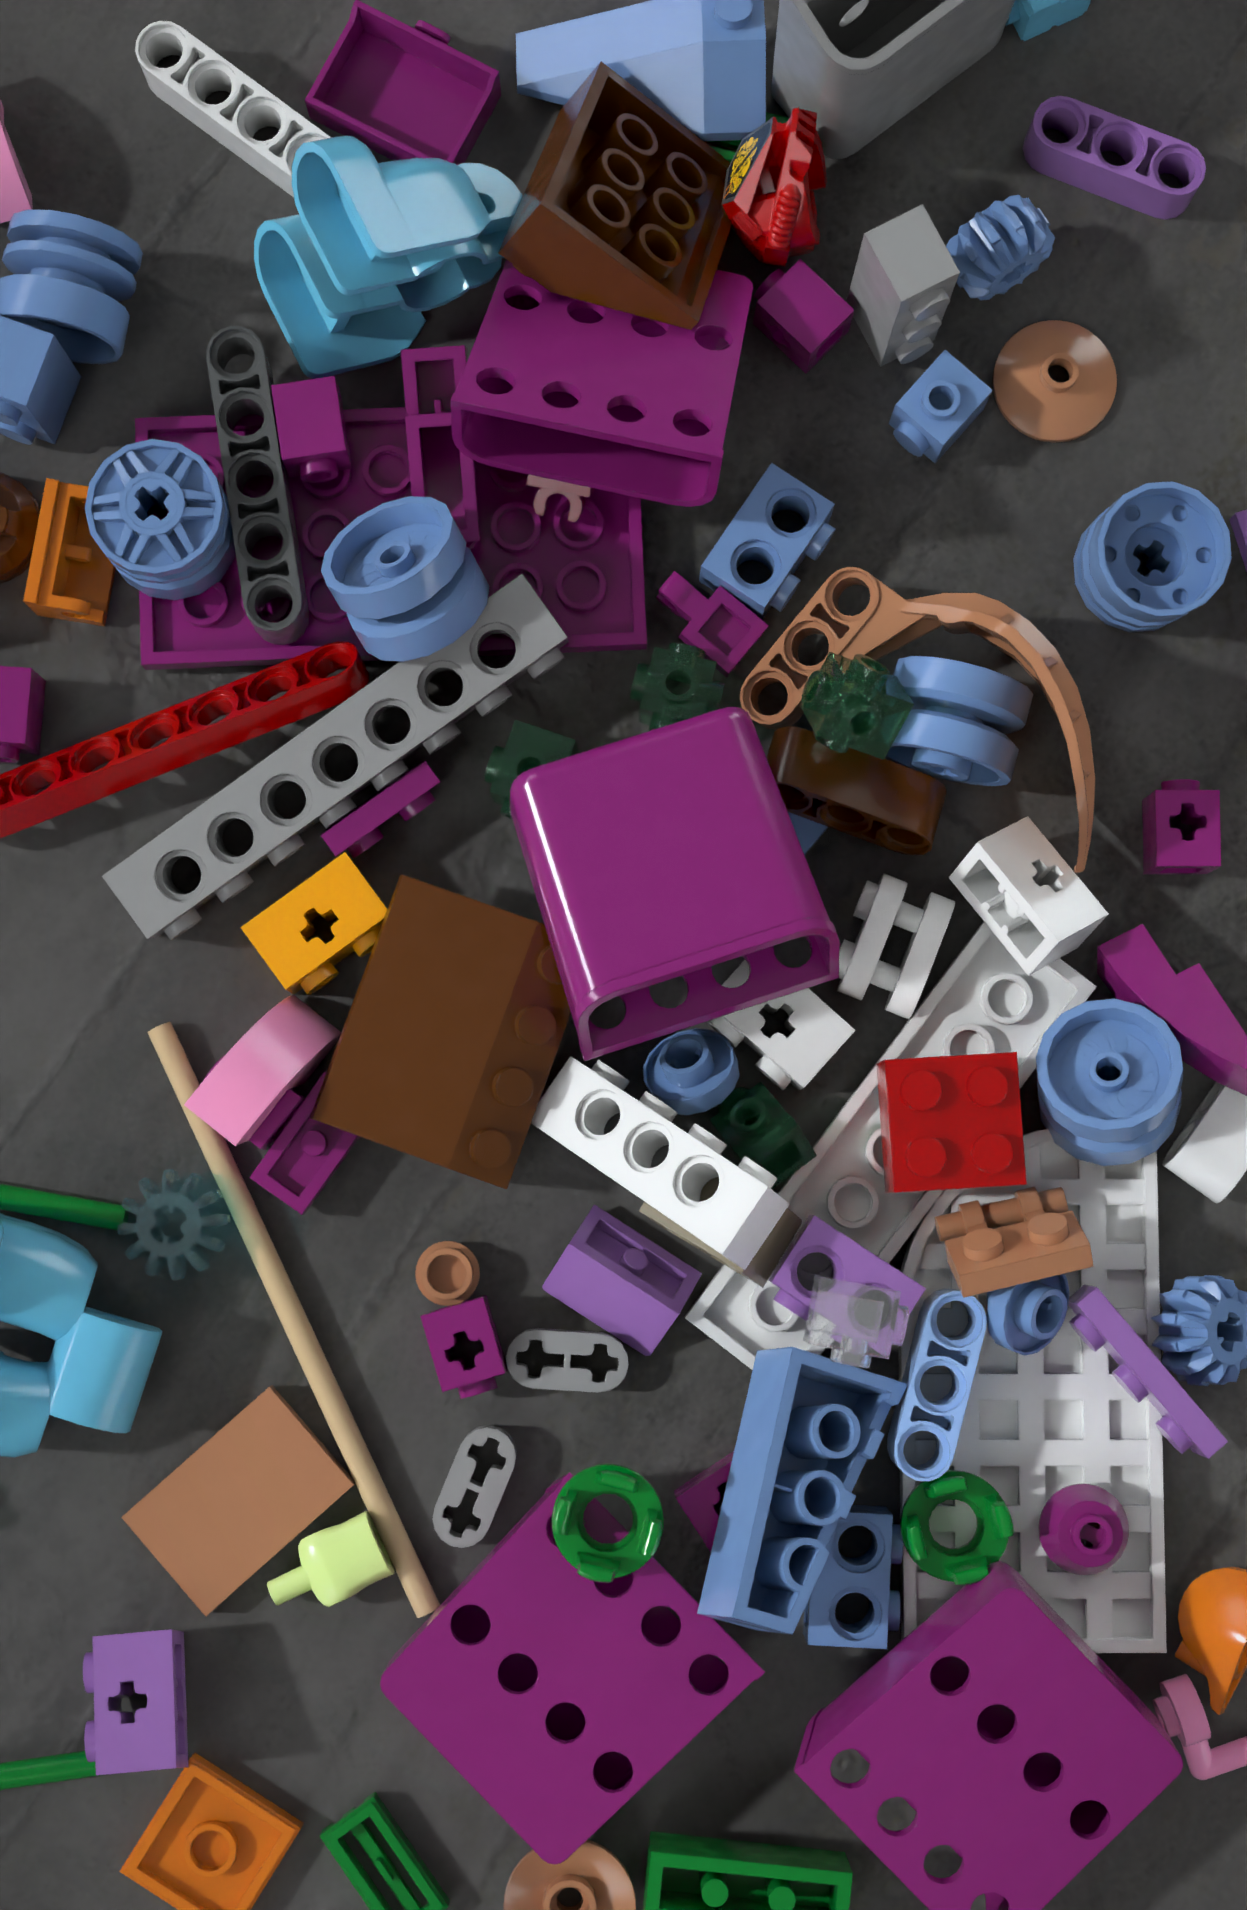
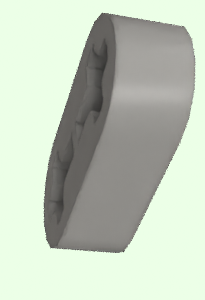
M528 1329L515 1337L509 1345L506 1355L507 1369L512 1378L520 1385L532 1389L606 1392L617 1387L622 1382L629 1366L627 1351L620 1340L611 1334L593 1331ZM531 1340L543 1341L542 1348L544 1352L564 1354V1365H544L540 1376L528 1375V1365L517 1362V1353L527 1351ZM594 1344L607 1345L608 1356L618 1358L619 1364L617 1369L611 1368L606 1371L605 1380L592 1379L593 1373L591 1368L571 1366V1355H592Z
M494 1425L476 1427L467 1434L458 1449L436 1502L432 1518L434 1530L440 1539L450 1546L458 1548L473 1546L484 1538L490 1528L517 1458L515 1441L501 1427ZM488 1438H493L500 1442L497 1453L505 1457L506 1461L503 1467L493 1464L489 1468L484 1482L481 1483L472 1479L478 1458L469 1453L472 1444L483 1446ZM468 1488L479 1493L472 1514L481 1519L478 1527L467 1525L463 1533H457L451 1529L453 1518L445 1514V1508L447 1505L458 1507Z

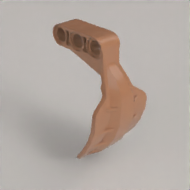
M842 568L828 577L745 679L740 691L742 709L748 712L753 721L767 729L777 730L782 727H790L800 719L819 694L853 672L941 626L951 634L971 633L979 636L1016 660L1039 684L1060 722L1068 746L1079 817L1078 857L1074 872L1076 874L1083 872L1086 867L1091 843L1095 805L1096 778L1091 733L1078 687L1056 648L1029 620L1002 602L978 593H941L914 599H904L861 568ZM863 585L869 588L870 602L864 611L853 616L840 613L838 607L839 597L847 587ZM813 634L826 636L829 649L825 659L813 666L801 664L798 658V647L802 640ZM782 683L788 693L784 709L778 714L771 716L763 715L758 707L760 692L769 684Z

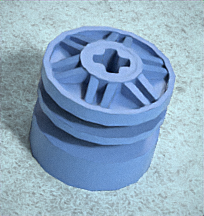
M33 209L14 213L7 233L11 243L7 244L2 257L6 268L13 275L0 278V316L54 334L72 362L106 364L118 361L123 354L130 319L127 309L118 301L130 299L135 293L137 282L133 275L139 270L143 255L139 244L125 233L109 225L77 214Z
M149 439L127 444L106 458L89 482L85 513L90 535L125 581L150 597L179 600L200 595L223 578L235 559L236 552L227 496L217 477L204 459L180 443ZM154 505L162 510L167 508L169 511L162 520L154 515L149 516L147 512Z
M1176 482L1146 483L1123 494L1110 507L1099 514L1082 533L1073 558L1075 585L1085 606L1105 624L1127 632L1155 631L1205 604L1224 583L1232 559L1230 531L1218 507L1199 490ZM1141 552L1149 557L1146 567L1151 572L1145 576L1137 571L1140 561L1136 556Z

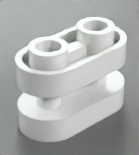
M883 873L879 884L866 881L853 916L864 921L855 943L844 939L839 949V978L841 980L837 991L862 1000L870 983L890 991L885 1006L886 1011L910 1019L948 927L955 901L931 892L923 909L902 901L907 888V882ZM892 925L913 932L900 968L879 960Z

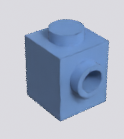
M944 350L895 404L889 425L895 429L893 435L904 449L917 457H921L924 454L932 462L936 463L984 410L993 390L948 351Z

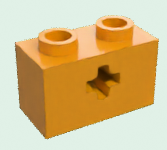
M344 852L240 928L285 990L294 995L303 988L306 994L310 995L324 987L339 974L334 965L353 951L359 957L372 952L387 912V907L348 854ZM319 915L327 921L334 920L336 917L339 919L331 926L335 937L328 943L323 942L318 937L312 938L310 941L308 940L316 931L312 921Z

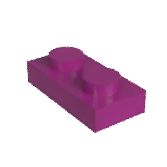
M422 761L391 785L360 805L341 821L322 832L320 836L335 856L347 849L352 858H355L384 837L378 826L393 815L399 813L403 820L407 821L433 803L436 799L429 790L440 783L427 762Z
M326 1072L322 1074L249 1177L301 1215L306 1214L360 1137L310 1118Z

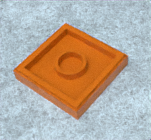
M194 1752L188 1761V1767L184 1768L119 1872L177 1910H251L298 1835L304 1822Z

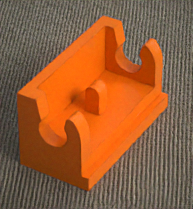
M46 478L23 602L37 616L105 627L116 568L90 535L85 513L89 486L64 483L56 479Z

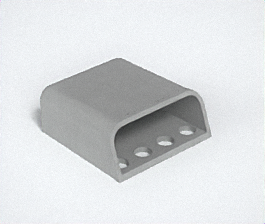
M779 0L771 96L789 118L793 108L799 107V109L816 112V131L822 142L824 156L831 159L847 158L858 152L988 54L1000 41L1015 0Z

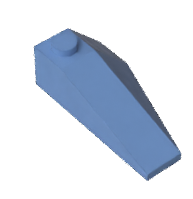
M651 0L516 33L517 94L565 105L602 61L703 141L742 140L766 122L764 0Z

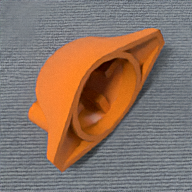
M1239 1567L1214 1569L1200 1575L1185 1590L1179 1604L1178 1623L1183 1641L1179 1645L1175 1657L1207 1678L1210 1706L1218 1715L1224 1713L1247 1668V1569Z

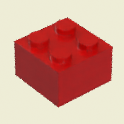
M1017 1052L889 1059L877 1063L885 1193L1027 1185Z

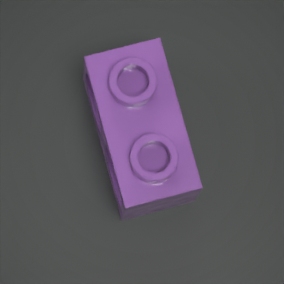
M815 1215L808 1216L768 1281L780 1288L773 1300L807 1321L814 1310L835 1324L828 1336L861 1358L868 1347L882 1356L885 1354L926 1290L925 1287ZM810 1253H822L831 1263V1278L823 1288L807 1290L798 1280V1264L803 1257ZM868 1289H876L885 1298L887 1307L885 1316L879 1323L873 1326H862L853 1315L854 1300L861 1292Z

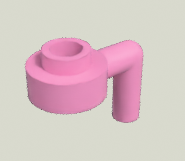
M1187 1674L1160 1682L1162 1696L1153 1699L1157 1718L1170 1738L1178 1736L1192 1776L1199 1780H1207L1247 1766V1736L1210 1749L1208 1739L1211 1738V1731L1207 1716L1198 1693Z

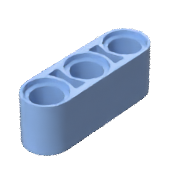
M944 1288L935 1291L924 1300L921 1306L902 1382L908 1385L899 1405H895L887 1437V1450L890 1459L906 1476L916 1481L928 1482L940 1478L949 1469L953 1461L986 1331L987 1317L982 1304L974 1296L963 1298L961 1291L956 1289ZM959 1301L967 1310L968 1324L961 1334L954 1337H944L936 1323L937 1314L946 1303ZM937 1365L945 1366L950 1371L952 1377V1387L949 1393L943 1399L937 1401L926 1400L920 1390V1380L924 1372ZM920 1430L931 1432L936 1441V1451L933 1457L921 1465L908 1463L903 1454L907 1438L912 1433Z

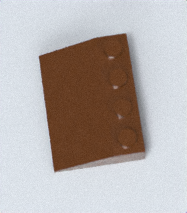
M601 61L560 110L498 254L511 262L521 274L534 279L552 293L692 330L700 320L732 225L722 206L726 172L730 162Z
M400 875L310 1118L507 1190L571 1015L545 925L414 878Z

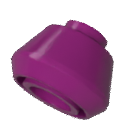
M1081 1483L1060 1489L1046 1502L1039 1519V1538L1045 1553L1058 1567L1073 1574L1092 1575L1107 1570L1118 1561L1128 1542L1129 1524L1122 1505L1110 1492L1096 1485ZM1095 1522L1098 1523L1099 1526L1095 1528L1091 1525H1088V1523ZM1081 1540H1087L1091 1542V1544L1085 1546L1081 1543Z

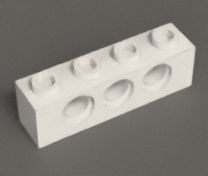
M570 1056L539 1101L531 1124L745 1270L789 1206L787 1201L771 1189L778 1178L746 1156L743 1157L738 1166L721 1156L727 1145L696 1123L686 1133L671 1123L677 1112L649 1092L645 1091L639 1101L624 1092L630 1081L600 1060H597L592 1069ZM620 1113L617 1126L611 1132L604 1134L607 1121L615 1114ZM665 1145H669V1151L665 1160L658 1166L651 1168L652 1158L656 1151ZM719 1177V1186L715 1194L711 1198L700 1202V1193L703 1186L709 1180Z

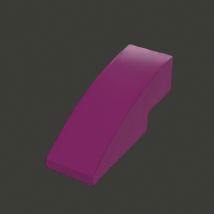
M466 345L402 349L401 360L406 406L405 424L412 496L432 497L446 504L465 541H480L475 460L464 455L455 446L452 439L451 397L456 392L468 361Z
M1143 924L1097 946V974L1115 999L1142 1005L1163 1019L1180 1044L1183 1062L1217 1083L1247 1096V1034L1200 963L1176 974Z

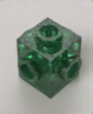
M670 643L668 650L654 647L650 665L638 662L630 694V700L641 702L639 707V723L649 725L648 730L651 731L718 710L725 683L713 680L717 662L705 659L706 652L688 644ZM670 679L690 684L691 687L685 694L675 695L667 689L666 682Z
M829 652L820 671H814L804 686L801 709L814 730L813 736L824 746L841 753H846L849 748L884 760L914 703L897 676L890 674V671L880 662L862 654H856L853 660Z
M515 720L505 748L497 745L494 747L484 775V782L492 784L489 792L494 803L502 805L500 814L513 820L510 811V788L518 775L534 767L578 754L576 740Z

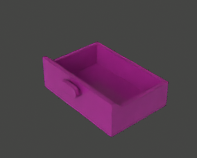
M355 0L349 21L306 96L305 103L310 119L344 136L357 138L366 144L369 149L393 161L412 158H440L459 165L465 163L501 97L499 71L448 46L451 39L450 36L443 30L425 21L418 20L415 28L359 0Z

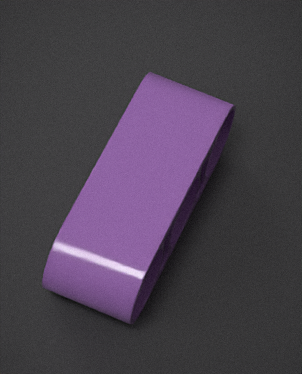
M1065 96L1051 97L1040 104L1034 113L1023 145L1025 160L1037 172L1159 219L1175 218L1183 213L1204 180L1206 172L1204 157L1191 144ZM1043 130H1059L1065 134L1068 142L1061 144L1052 142L1046 138ZM1113 151L1118 153L1125 160L1126 165L1115 166L1109 164L1101 156V152ZM1169 173L1175 175L1182 182L1183 188H1170L1162 182L1159 174Z

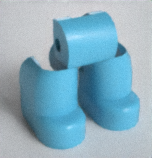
M339 136L303 143L296 151L292 164V189L299 214L264 221L257 229L254 240V262L258 281L303 373L309 378L316 379L392 361L401 355L402 349H408L421 332L426 320L420 311H428L443 306L462 296L469 289L477 288L490 282L501 267L502 258L504 257L498 254L523 197L513 181L497 169L481 163H462L456 165L440 158H412L378 163L367 145L353 136Z
M0 1213V1321L37 1332L56 1341L48 1362L25 1361L6 1356L4 1352L0 1351V1457L15 1458L37 1452L49 1415L98 1430L114 1433L130 1432L163 1331L158 1327L86 1307L98 1267L97 1261L83 1245L58 1231Z

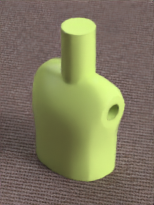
M365 1511L341 1524L325 1528L301 1539L298 1545L301 1566L268 1581L267 1587L272 1600L277 1606L312 1590L323 1605L331 1607L354 1596L368 1585L393 1575L395 1569L369 1512Z

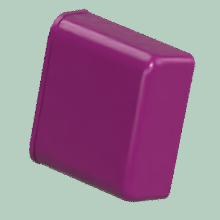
M506 260L456 392L451 397L452 439L455 446L464 455L476 462L519 473L676 506H701L712 501L716 495L724 455V440L753 283L745 276L716 270L700 320L692 330L552 293L534 279L521 274L511 262Z
M725 707L534 767L521 773L513 781L510 788L511 816L577 1030L584 1061L839 978L840 941L833 922L829 920L752 719L744 709ZM804 936L811 948L810 958L807 963L795 968L781 964L774 955V945ZM740 956L744 957L749 965L750 972L744 984L739 987L728 988L720 985L715 980L711 968L713 965ZM679 976L682 977L687 985L688 993L681 1005L675 1008H664L653 1001L650 996L649 986ZM615 997L621 998L625 1005L626 1013L619 1025L614 1028L603 1029L590 1021L589 1016L602 1003Z
M570 1472L555 1480L546 1489L545 1494L393 1655L380 1680L381 1691L386 1698L542 1860L554 1865L567 1860L743 1690L765 1673L713 1618L697 1614L699 1607L697 1601L654 1557H651L647 1563L633 1573L614 1578L613 1582L610 1583L592 1581L577 1573L578 1569L573 1567L561 1554L552 1532L553 1507L562 1487L573 1476ZM593 1498L587 1504L583 1515L585 1520L584 1526L593 1539L601 1543H615L622 1540L629 1533L596 1498ZM666 1607L674 1610L679 1616L680 1621ZM715 1656H717V1657H719L720 1659H722V1660L725 1662V1664H724L722 1661H720L718 1658H716Z
M1001 1561L990 1563L988 1565L989 1574L984 1579L975 1584L964 1585L828 1706L814 1714L806 1726L794 1772L929 1910H971L974 1900L983 1893L986 1900V1910H1041L1175 1780L1183 1768L1181 1755L1152 1711L1015 1569ZM854 1749L869 1763L868 1772L857 1782H841L830 1771L832 1760L843 1750ZM901 1797L916 1811L912 1823L903 1830L893 1831L886 1829L877 1820L880 1806L890 1798ZM949 1845L962 1858L960 1868L950 1877H934L924 1868L925 1856L936 1846Z

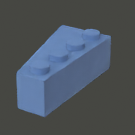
M795 1347L757 1350L697 1614L757 1631L793 1635L830 1554L826 1549L839 1519L846 1520L856 1498V1495L852 1493L866 1460L874 1459L885 1435L880 1432L891 1406L899 1405L908 1384Z

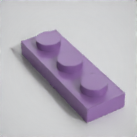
M1083 1285L1069 1297L1068 1306L1076 1314L1069 1321L1072 1328L1093 1351L1096 1352L1103 1346L1119 1365L1112 1372L1113 1376L1135 1401L1139 1403L1146 1397L1163 1416L1155 1423L1157 1428L1176 1450L1183 1454L1190 1448L1192 1452L1209 1459L1228 1442L1097 1287Z

